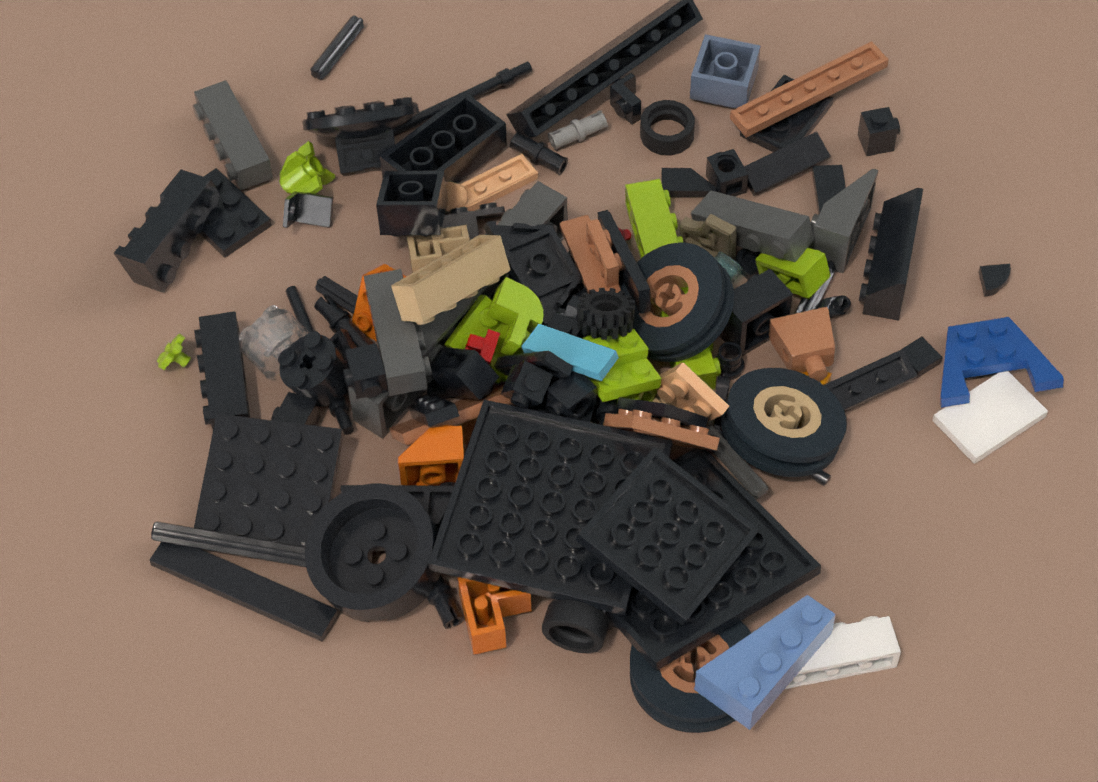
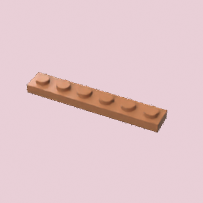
M871 41L730 111V120L747 138L886 68L889 59Z

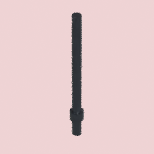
M527 61L510 70L505 68L497 72L495 77L419 112L404 124L394 128V137L425 123L465 92L475 99L496 88H505L514 84L515 79L532 72L530 63Z
M290 286L285 292L302 335L306 336L309 332L314 331L297 287ZM342 396L336 402L328 405L331 415L336 417L340 429H343L344 435L352 433L354 428L347 413L349 411L345 397Z

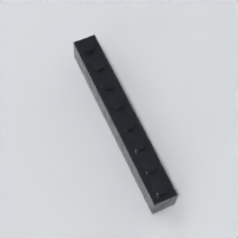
M669 0L511 110L506 115L517 133L519 131L523 135L532 138L537 137L703 20L693 0Z

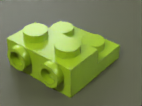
M480 295L448 338L445 345L450 348L465 349L470 334L485 338L488 329L499 332L500 336L489 365L499 376L495 382L499 384L501 381L505 382L508 376L495 369L494 365L498 357L507 356L501 353L500 349L509 325L487 316L492 300L486 295ZM518 348L513 355L524 354L523 349Z
M632 329L630 333L627 332V335L624 337L618 334V339H612L611 336H607V340H602V337L592 338L591 335L583 338L584 340L616 350L619 357L602 381L586 376L597 386V395L602 402L660 388L662 378L647 359L649 349L635 329Z

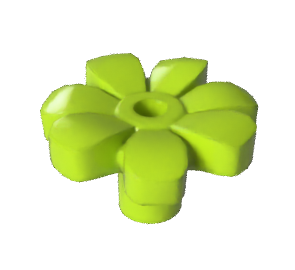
M180 333L171 343H167L164 352L159 355L157 359L159 368L165 370L174 361L182 367L189 363L191 357L182 352L183 346L181 345L185 337Z

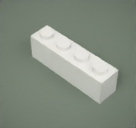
M870 616L856 623H835L832 634L785 689L897 667L901 651L890 617L878 618L877 616Z

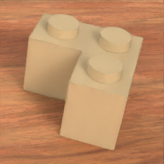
M467 226L442 228L441 235L428 237L407 235L412 273L469 241Z

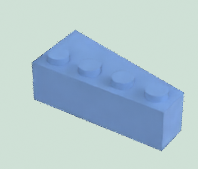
M806 595L697 670L694 690L750 730L832 634L836 614L809 595Z

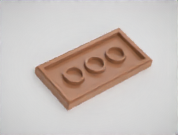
M505 383L494 386L490 394L480 400L464 398L454 402L459 417L430 427L415 419H411L389 428L392 438L405 445H410L429 428L441 425L457 426L475 419L479 415L484 399L510 405L512 404L510 402L511 399L501 395Z

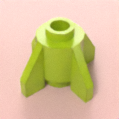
M310 141L302 145L298 151L287 156L280 171L279 182L287 193L292 194L294 191L316 194L323 189L322 185H326L335 179V174L325 168L323 169L320 161L314 156L313 143Z

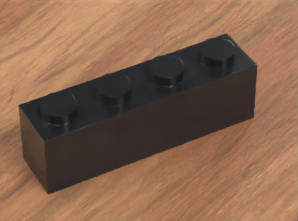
M236 311L199 317L200 329L194 330L197 348H202L203 353L197 355L199 372L205 373V380H200L201 394L203 399H208V406H203L205 425L211 424L212 429H214L216 414L250 418Z

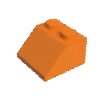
M441 425L429 428L398 457L401 485L439 486L444 482H456L465 456L462 426Z

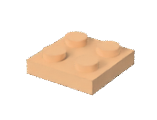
M683 362L660 374L662 379L660 388L657 389V394L665 402L671 403L675 407L708 417L707 422L722 416L729 407L723 399Z

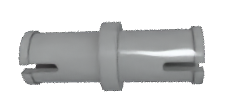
M601 110L581 120L573 119L569 125L548 133L550 144L554 147V150H557L576 140L581 142L586 139L585 136L607 128V120Z

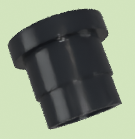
M734 342L723 343L715 357L719 360L720 376L729 377L730 380H734L740 377L744 371L742 350Z

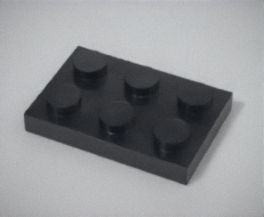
M217 168L203 176L213 181L220 196L216 207L210 211L205 220L204 228L199 234L224 258L272 226L271 219Z

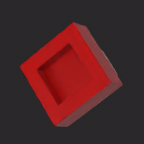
M488 329L485 338L470 334L465 349L476 350L490 365L500 333Z

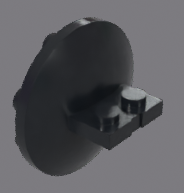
M412 97L393 99V105L385 106V102L374 101L363 103L364 109L355 110L354 106L348 105L335 107L334 114L325 115L324 110L307 112V119L302 121L303 130L320 136L335 138L340 173L360 171L370 167L379 168L381 167L380 155L395 145L393 129L404 124L419 113L418 103L413 102Z

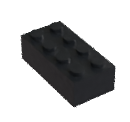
M465 92L380 155L382 179L385 171H445L446 183H459L507 146L506 123Z

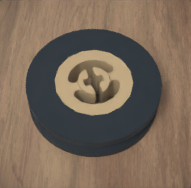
M762 368L741 376L731 387L726 401L729 407L721 416L723 434L731 448L742 459L765 472L786 477L812 475L830 465L839 450L847 427L844 409L836 396L827 387L803 373L784 368Z

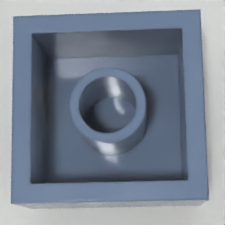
M705 34L691 75L690 99L731 108H738L748 103L759 68L761 46Z

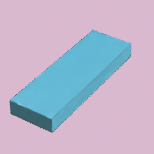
M542 324L537 325L521 346L524 354L549 350L572 365L571 371L599 381L603 380L619 358L616 350Z

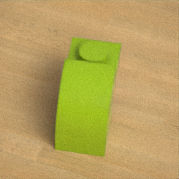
M507 277L496 289L487 316L509 325L500 352L507 356L513 355L518 348L522 349L523 343L537 325L542 324L544 317L542 304L536 294L528 287Z

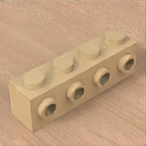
M478 235L391 285L402 321L416 322L417 325L430 323L438 313L455 308L458 301L473 297L479 293L478 290L480 288L499 282V277L510 271L501 236Z

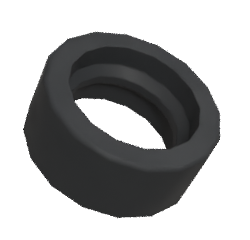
M661 100L652 103L645 108L641 115L640 138L643 145L651 152L659 155L671 156L682 153L690 147L694 140L695 117L685 104L675 100ZM661 120H673L680 123L684 130L669 136L654 132L650 126Z
M553 600L548 605L542 623V633L546 639L556 646L577 653L598 652L604 645L609 628V619L603 611L574 600Z

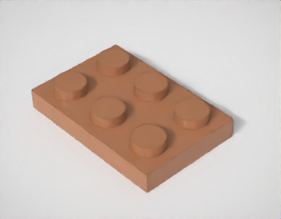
M619 409L618 414L606 413L603 423L604 426L673 440V445L689 449L717 451L720 439L708 435L709 429L694 425H690V427L680 425L681 422L678 420L664 417L661 419L654 418L651 413L640 410L629 411Z

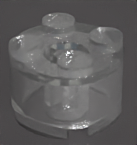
M272 305L251 326L241 331L239 339L242 342V352L267 379L273 381L276 380L275 376L280 375L278 356L281 351L287 349L299 338L306 336L309 331L288 310L279 309L276 305Z

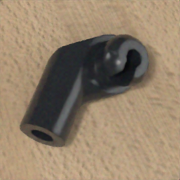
M845 295L829 297L821 300L816 309L827 307L830 318L845 314L851 307V301Z

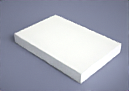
M1009 371L997 373L969 391V403L945 407L934 414L932 421L976 464L1047 416L1048 410Z

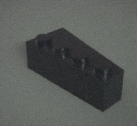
M181 169L160 194V204L157 207L151 206L145 213L146 221L140 228L134 227L128 234L130 239L125 247L119 246L116 249L114 255L134 283L164 293L168 285L174 281L181 262L189 255L193 241L197 234L203 230L206 218L218 203L220 193L211 179Z

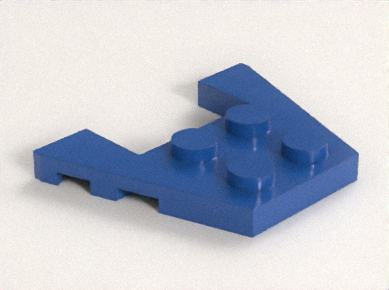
M1010 317L949 326L940 405L942 408L970 402V393L964 378L1026 368L1035 392L1063 388L1064 378Z

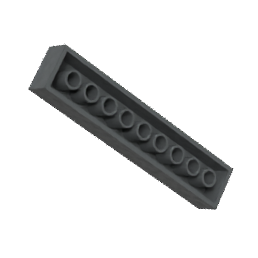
M537 181L530 190L527 189L523 192L519 202L512 209L510 208L504 213L497 225L512 226L514 223H526L530 226H536L537 224L552 225L562 241L564 237L560 230V223L568 220L567 197ZM509 272L500 276L499 282L480 288L477 295L458 301L455 308L438 313L432 322L423 325L415 324L416 331L422 330L425 349L421 350L422 357L428 356L431 364L441 351L447 347L445 345L446 341L478 297L486 295L489 299L493 300L496 289L505 277L512 279ZM431 375L426 376L427 385L433 380ZM348 388L353 421L384 439L390 432L389 428L395 426L409 411L408 406L415 404V398L422 396L427 389L389 396V392H385L372 398L356 399L354 388Z

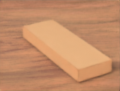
M520 154L461 183L467 192V201L464 207H468V211H475L480 208L479 205L491 203L537 180L538 172L527 158Z

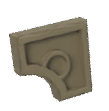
M710 214L705 221H695L687 217L680 223V236H682L684 243H691L704 248L717 261L728 267L734 264L736 261V226L713 214Z

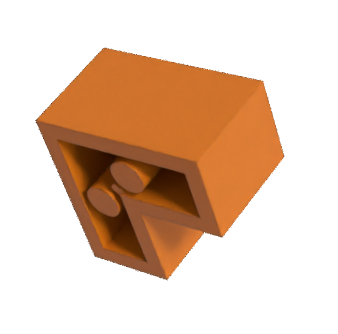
M458 577L459 597L473 654L506 648L503 617L532 611L531 594Z

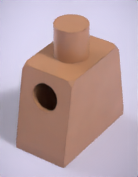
M823 307L770 319V342L787 369L800 373L807 372L810 378L817 381L826 378L828 375L826 367L834 364L835 353L828 308Z

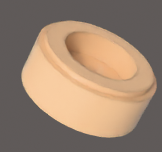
M447 182L448 202L446 211L450 212L451 209L464 207L467 201V192L464 186L454 182Z

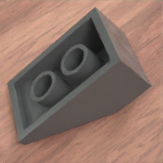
M871 169L825 202L820 214H814L812 217L811 226L815 240L808 248L825 253L827 261L830 260L834 263L836 272L844 273L872 209L878 170Z

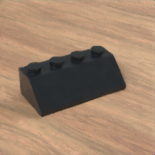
M915 188L884 201L882 213H875L872 230L878 231L877 236H871L868 253L874 255L873 260L866 259L863 277L869 278L868 284L862 283L859 301L864 302L862 313L864 315L899 321L923 188Z

